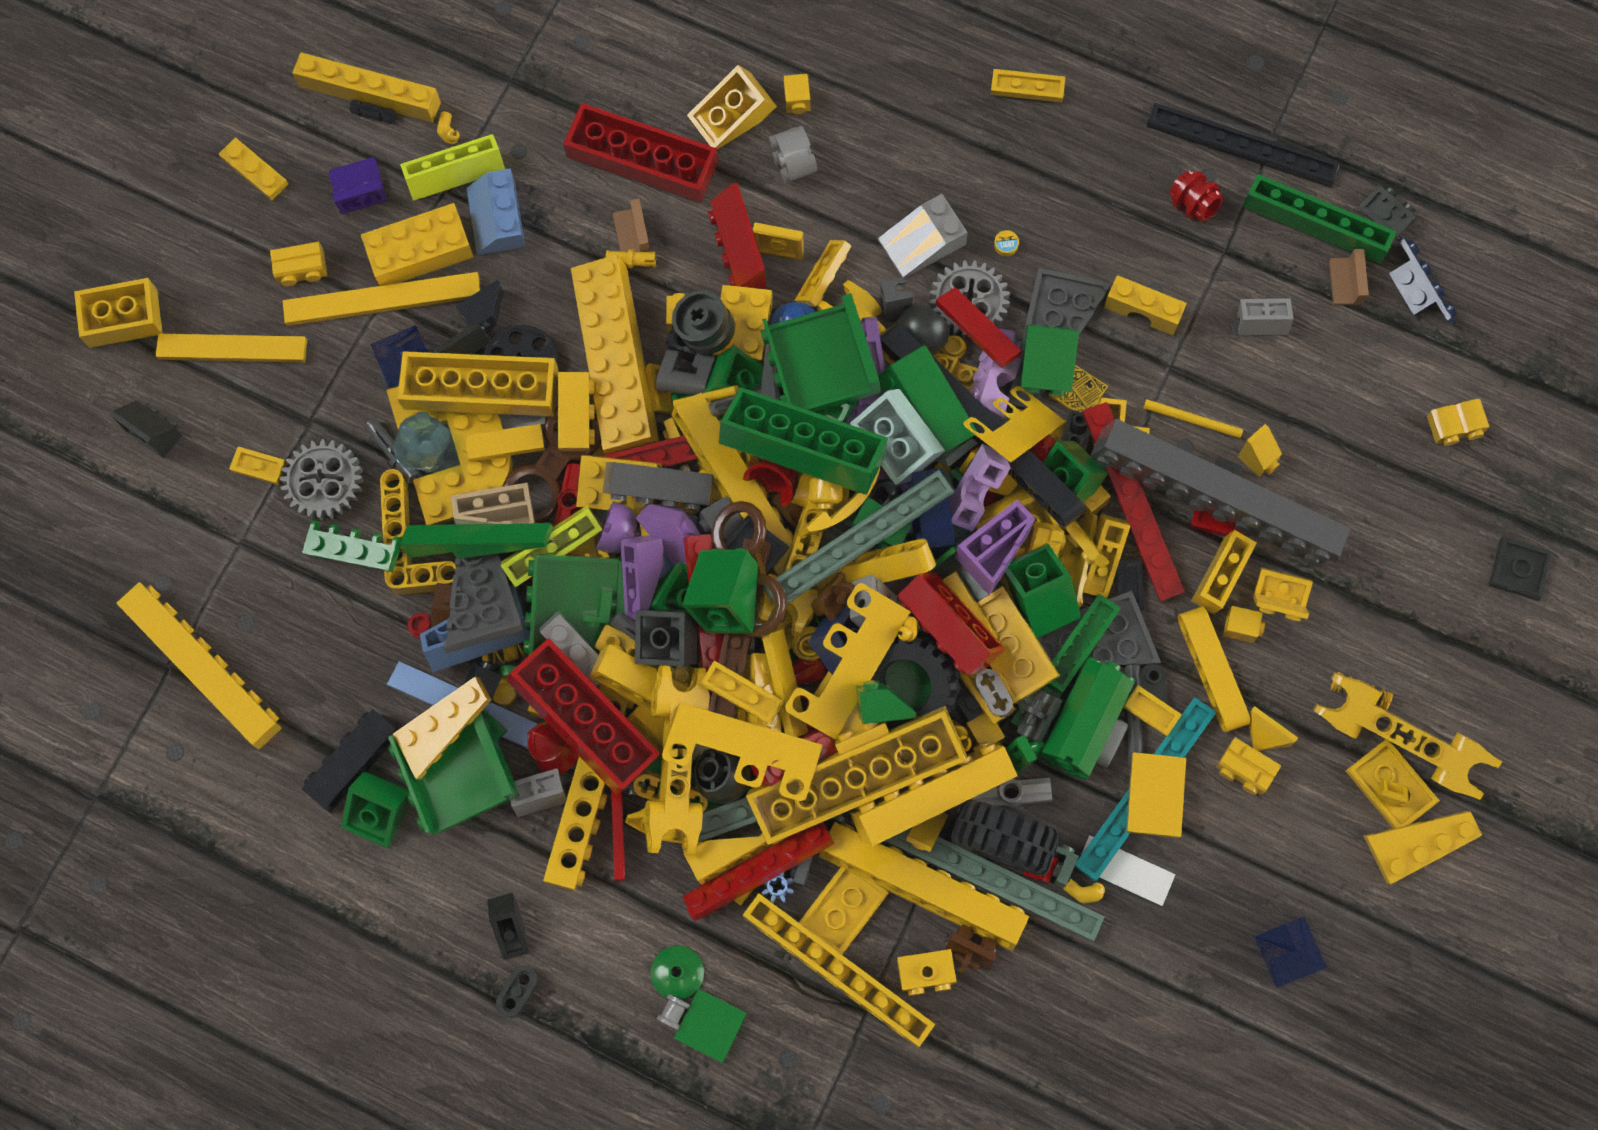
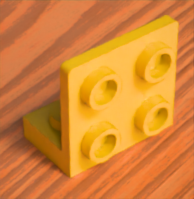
M857 702L837 738L834 739L839 754L841 755L888 734L889 730L886 722L862 724L859 719Z

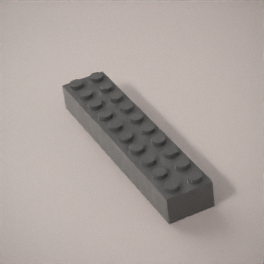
M1118 419L1113 420L1101 429L1090 456L1102 467H1113L1119 470L1120 475L1126 478H1136L1143 481L1142 484L1147 488L1153 490L1158 488L1166 492V496L1171 499H1181L1188 502L1192 509L1197 511L1205 510L1211 513L1214 519L1221 522H1231L1235 524L1236 529L1246 533L1252 532L1258 535V538L1263 542L1276 543L1282 546L1281 549L1283 551L1304 556L1306 562L1314 565H1319L1339 557L1351 529Z

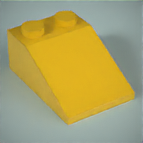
M737 65L687 116L708 144L718 150L761 123L777 105L752 73Z

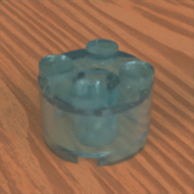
M418 412L416 415L407 417L400 424L393 448L396 461L403 468L411 472L417 473V470H426L425 473L434 471L443 460L449 443L450 431L439 420L431 417L426 412Z

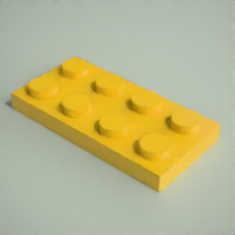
M1004 586L977 602L999 639L997 640L1006 649L990 666L999 675L1013 704H1017L1060 676Z

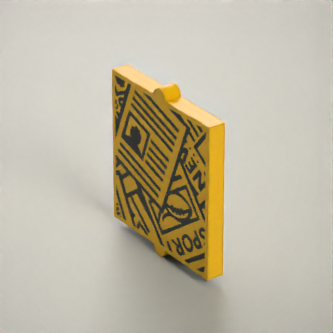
M1075 365L1072 392H1066L1065 396L1051 395L1049 393V397L1069 410L1083 412L1086 409L1097 406L1099 399L1108 386Z

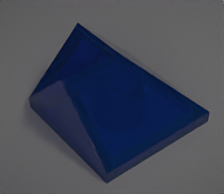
M416 325L370 344L389 388L399 384L403 351L428 353Z
M1304 917L1254 937L1276 988L1327 968Z

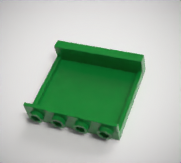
M852 293L842 296L843 304L797 318L769 326L766 318L762 319L765 328L760 330L764 345H770L771 351H767L771 367L776 365L777 373L773 374L777 389L782 387L784 395L780 396L781 401L817 412L881 393L878 374Z
M534 554V560H529L528 576H533L532 586H527L526 602H531V612H526L525 628H530V638H524L523 654L530 655L547 640L540 633L539 627L558 610L592 647L600 653V650L595 648V644L606 623H603L602 627L588 626L587 621L582 620V612L598 614L601 588L612 589V596L617 597L615 612H610L608 625L611 624V621L619 611L625 614L622 558Z
M485 708L470 725L464 727L456 741L448 745L442 752L440 759L436 763H432L422 779L415 778L394 736L388 737L391 743L389 751L400 766V769H398L399 776L402 782L407 784L410 791L407 794L412 807H416L419 817H417L418 825L427 834L435 836L520 796Z

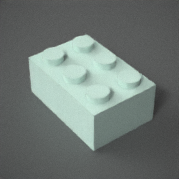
M900 389L885 392L850 423L855 427L888 438L881 466L895 485L909 482L945 452L944 448Z

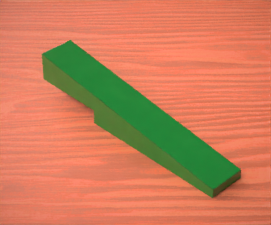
M551 523L408 525L399 545L409 558L453 552L457 559L546 547L553 526Z
M1101 594L1097 596L1052 661L1060 676L1040 688L1041 691L1057 698L1061 697L1121 608ZM1018 710L1009 726L1018 730L1025 714L1021 715Z

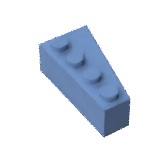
M513 584L509 587L523 631L446 653L444 644L448 632L447 621L449 619L420 634L423 653L433 672L524 642V638H530V628H525L526 612L517 588Z

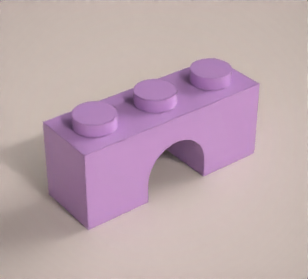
M983 351L979 357L980 364L978 370L973 376L974 383L970 393L998 420L1004 418V414L994 407L993 402L998 398H1004L1009 401V398L999 390L998 386L1002 387L1016 378L1021 358L1018 357L1005 367L1000 368ZM1000 402V408L1006 411L1008 404Z
M984 444L981 445L945 506L950 523L973 531L985 511L983 502L990 486L998 489L1010 470L1008 460L993 448Z

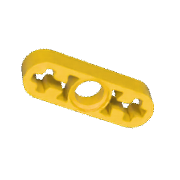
M644 770L633 781L634 791L643 798L660 801V786L658 794H655L654 787L647 786L646 789H642L640 782L650 779V785L657 787L661 775ZM672 781L670 786L675 787L679 791V781ZM690 785L689 798L694 799L695 796H699L704 812L708 804L707 799L699 793L695 786Z

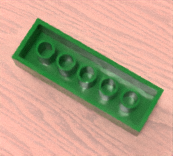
M742 387L739 388L720 423L719 444L865 495H867L884 460L888 440L885 436Z

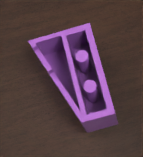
M1018 499L957 547L955 558L989 596L1029 535L1035 520Z

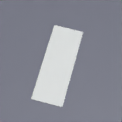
M1089 835V838L1085 844L1082 853L1085 851V849L1094 837ZM1119 849L1100 875V878L1163 906L1176 874Z

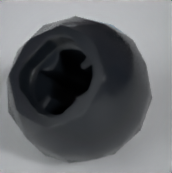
M886 479L874 485L870 498L885 506L902 495L903 491L892 480Z

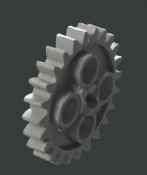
M964 260L962 267L953 263L952 271L945 267V276L938 274V282L932 283L933 290L930 291L929 296L932 300H930L929 307L934 308L933 311L948 323L949 328L953 329V336H956L959 331L962 332L963 339L967 335L936 305V299L954 288L953 285L962 284L965 287L958 290L967 298L970 280L974 281L972 303L979 310L985 311V316L993 324L1001 326V317L1007 316L1006 309L1009 308L1010 301L1007 299H1009L1010 292L1005 291L1007 283H1000L1002 280L1001 274L994 277V267L986 271V263H983L979 268L975 260L972 266H968L966 260ZM986 287L989 289V292L982 293L978 288Z
M321 439L319 446L314 441H311V448L309 449L301 445L302 453L293 451L296 458L294 460L286 459L290 467L282 468V471L287 475L280 478V481L286 484L281 487V491L286 494L284 499L288 503L291 502L290 507L293 510L298 509V513L301 516L307 513L311 520L315 514H317L320 521H323L325 514L330 519H333V512L335 511L343 515L342 507L345 506L351 509L349 501H358L354 493L362 492L361 487L357 485L364 482L362 476H359L363 472V469L357 466L360 463L357 457L353 458V452L351 450L346 451V447L343 444L337 447L333 440L329 446H327L324 439ZM315 464V468L312 471L305 472L307 466ZM334 464H340V468L337 471H330ZM314 488L311 495L304 496V492L307 489ZM333 488H339L336 495L329 496V492Z

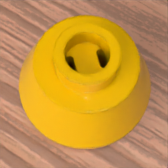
M804 627L799 637L793 636L792 649L796 656L802 660L813 661L819 659V656L808 642L817 629L816 627Z

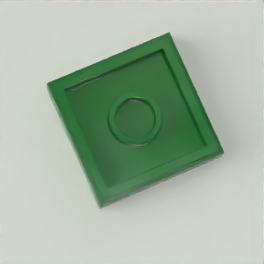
M698 989L674 1039L723 1063L747 1013Z

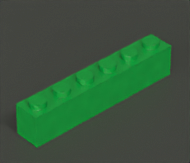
M1257 174L1243 205L1246 209L1347 251L1353 252L1354 249H1364L1365 258L1381 264L1397 232L1260 174Z

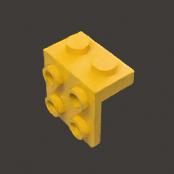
M1261 567L1253 599L1256 606L1260 607L1259 610L1261 612L1272 615L1276 611L1286 614V618L1294 621H1301V618L1308 619L1309 612L1306 604L1313 581Z

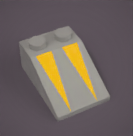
M940 194L916 208L880 236L878 241L902 279L965 246L968 232L943 194Z

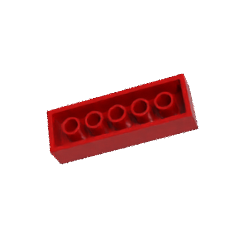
M581 103L563 143L567 158L699 203L703 200L719 162L717 148L584 103Z
M550 638L543 642L509 673L506 681L617 796L660 755L658 750Z

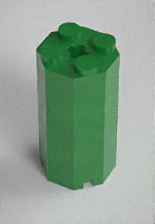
M1087 657L1039 757L1055 768H1058V766L1064 768V772L1071 776L1086 780L1099 758L1134 685L1135 679L1120 672L1121 667L1113 662L1107 661L1104 664L1092 657Z

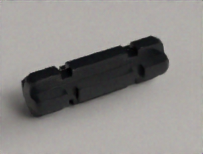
M355 99L351 100L349 110L352 114H362L363 117L379 121L384 119V122L390 124L394 123L396 118L394 109H383L382 106L367 102L362 104V101Z

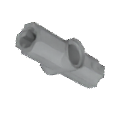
M1050 778L1019 781L1010 779L973 797L972 800L986 802L998 807L1006 806L1008 808H1015L1022 804L1053 802ZM1010 788H1014L1019 792L1018 796L1013 799L1007 798L1004 793Z

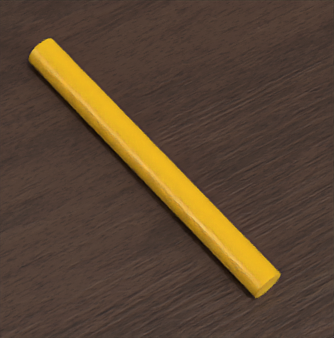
M1146 399L1143 409L1239 439L1243 433L1241 428Z

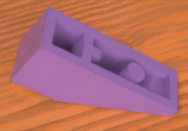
M644 535L621 540L625 615L633 620H636V610H649L663 567L664 548L662 538Z

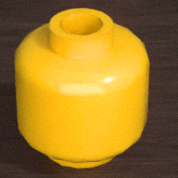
M816 477L810 479L809 501L813 504H818L819 510H833V505L842 502V486Z

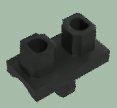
M1038 690L1031 705H1024L1022 710L1026 714L1017 732L1038 743L1046 741L1050 734L1049 726L1052 720L1058 718L1062 711L1060 706L1062 700Z

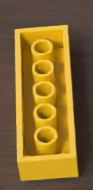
M403 351L398 401L404 410L554 417L559 369L555 358Z
M981 743L973 747L974 752L967 755V761L856 807L849 814L861 840L874 846L1017 777L1005 747L995 745L994 743Z

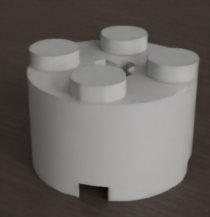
M802 126L769 136L770 145L773 151L776 150L772 153L776 166H781L782 168L780 173L784 183L817 171L814 153L811 154L809 147L811 144Z

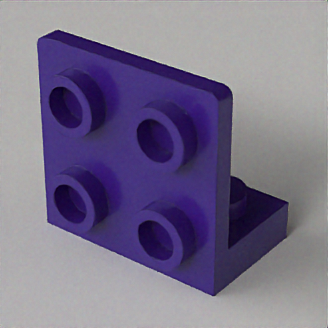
M374 157L329 170L334 190L332 195L340 214L388 201Z

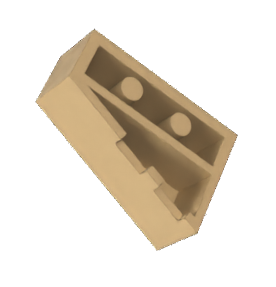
M528 483L451 496L456 525L535 523Z

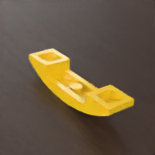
M880 468L867 495L856 492L831 516L825 511L816 515L798 534L801 537L817 534L850 516L870 494L877 480Z

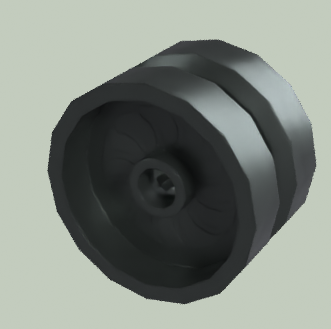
M707 290L693 291L679 300L673 310L672 324L674 330L693 352L701 355H712L722 351L734 336L735 321L733 315L715 293Z

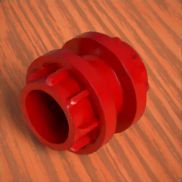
M1187 171L1181 174L1173 183L1170 189V196L1172 197L1173 207L1179 211L1187 208L1186 216L1190 220L1203 222L1215 215L1222 204L1223 197L1220 193V186L1213 181L1206 183L1207 177L1200 171Z

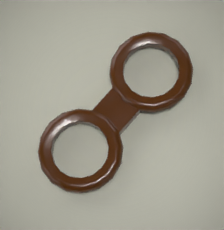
M557 406L554 417L548 416L544 424V440L547 448L536 465H524L517 468L506 478L503 487L515 485L520 478L528 475L539 476L549 484L551 488L550 503L543 511L534 514L535 523L547 521L557 512L558 495L562 490L558 478L569 461H581V455L592 456L599 449L601 436L596 412L595 419L590 420L595 431V445H590V452L559 451L558 443L554 438V427L558 421Z
M737 501L724 507L714 520L712 544L715 549L729 550L724 542L723 535L726 523L736 513L746 512L751 516L755 532L753 540L745 550L758 563L757 586L765 585L771 590L774 597V609L768 621L762 625L754 626L753 633H744L756 638L766 636L777 629L785 615L787 607L786 594L777 580L772 576L766 575L761 553L759 552L764 544L767 533L766 520L761 510L750 502Z

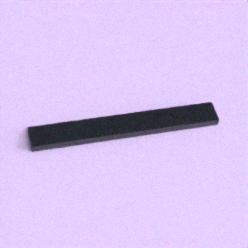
M1154 103L1146 126L1330 188L1334 184L1341 164L1158 103Z

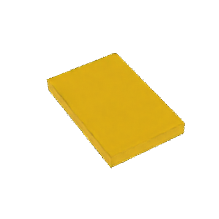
M1387 739L1346 770V773L1392 828L1409 826L1440 801L1395 746ZM1381 779L1407 786L1408 802L1406 804L1388 806L1381 796Z
M1132 753L1126 833L1181 838L1186 758Z
M841 867L799 923L843 955L889 892L876 883L860 875L857 876Z

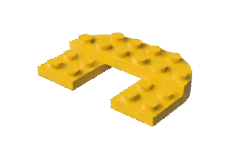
M399 386L386 390L401 438L448 423L461 464L413 480L426 525H441L454 520L451 496L503 487L506 478L513 472L512 455L469 462L465 435L503 430L499 414L404 410L398 401Z

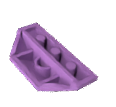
M648 504L636 517L650 536L662 538L664 554L674 566L681 561L686 564L683 538L704 535L682 507Z

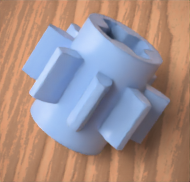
M783 872L763 884L767 886V889L762 892V895L770 894L771 903H774L775 899L780 898L785 903L784 896L786 893H794L787 886L793 882V879L785 880ZM778 881H781L784 890H778L777 893H774L771 884H777Z

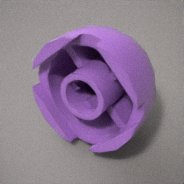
M612 502L605 517L603 530L600 531L596 549L609 554H621V540L640 536L641 530L637 529V516L631 508L619 502Z

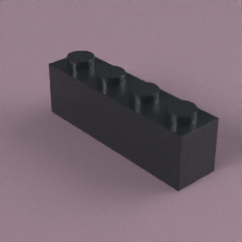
M374 709L360 717L357 722L358 726L352 733H346L340 740L341 745L335 752L328 753L322 760L323 765L317 772L309 774L304 781L305 785L301 789L329 813L348 794L349 787L363 771L367 772L391 745L388 737L393 735L397 729Z

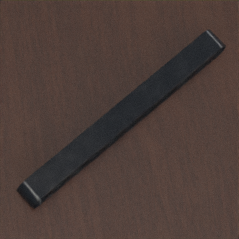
M895 322L879 335L882 350L894 362L922 347L898 322ZM932 356L968 417L976 418L991 431L1001 427L1003 424ZM972 422L978 433L985 432L981 425ZM977 436L972 438L980 447L982 444L989 446ZM1029 449L1011 463L1008 461L1010 465L1008 474L1062 527H1068L1086 511L1082 501Z

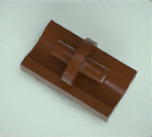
M843 571L836 573L833 579L824 586L819 597L811 603V607L818 617L826 615L829 621L836 620L846 607L854 585L846 582Z
M961 925L956 933H952L945 949H951L955 953L953 960L962 964L959 972L963 974L967 967L975 971L978 970L979 966L990 970L997 956L995 953L997 941L985 936L980 945L970 941L975 931L966 925Z

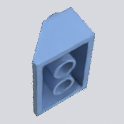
M511 168L485 173L467 187L477 255L525 247L516 185Z

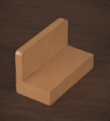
M640 199L630 200L631 209L613 213L620 251L634 249V252H650Z
M1354 249L1348 258H1331L1329 260L1333 305H1363L1369 295L1364 249Z

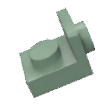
M1059 844V847L1057 846L1054 855L1064 860L1063 862H1057L1053 872V876L1056 877L1054 884L1061 888L1066 886L1078 859V855L1074 854L1075 850L1064 844Z

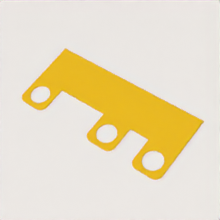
M1020 386L1010 390V393L1028 408L1021 412L1004 398L995 400L993 402L994 407L1011 419L995 431H991L973 417L963 422L967 429L1010 463L1066 422L1029 392H1025V389ZM1016 391L1026 393L1030 397V401L1022 400L1018 397ZM999 403L1008 404L1013 409V413H1007L1002 410ZM970 423H978L984 428L985 432L978 433L974 431Z
M863 583L855 586L847 600V606L866 618L858 633L836 623L831 627L823 641L824 647L842 657V660L822 694L818 698L802 688H797L793 691L785 705V710L789 714L834 739L837 738L857 704L856 686H862L863 682L871 680L897 636L898 630L903 626L910 614L909 610ZM859 591H866L870 594L871 601L865 608H859L855 605L854 597ZM836 631H843L847 635V642L841 648H835L831 644V636ZM803 695L808 698L809 707L804 712H796L793 708V701L797 696Z
M680 702L662 757L665 761L685 766L690 762L695 744L739 756L740 760L734 778L736 782L754 788L762 784L767 765L785 770L779 788L780 794L790 799L804 801L807 798L822 745ZM680 743L686 747L687 754L684 758L674 759L671 757L669 750L673 744ZM746 765L755 766L759 771L758 778L754 781L745 780L741 775L743 767ZM796 778L803 782L804 789L800 794L793 795L787 791L786 784L790 779Z

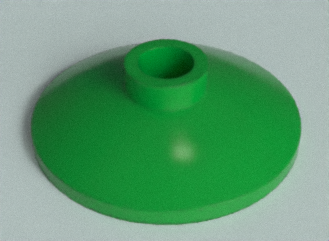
M671 946L662 950L653 960L650 971L651 981L656 991L663 997L667 998L668 994L681 1000L687 999L694 995L701 987L704 979V966L700 957L690 948ZM673 968H681L682 973L679 977L672 976Z

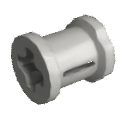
M668 994V1002L657 1019L678 1030L680 1026L678 1022L684 1010L688 1009L690 1004Z

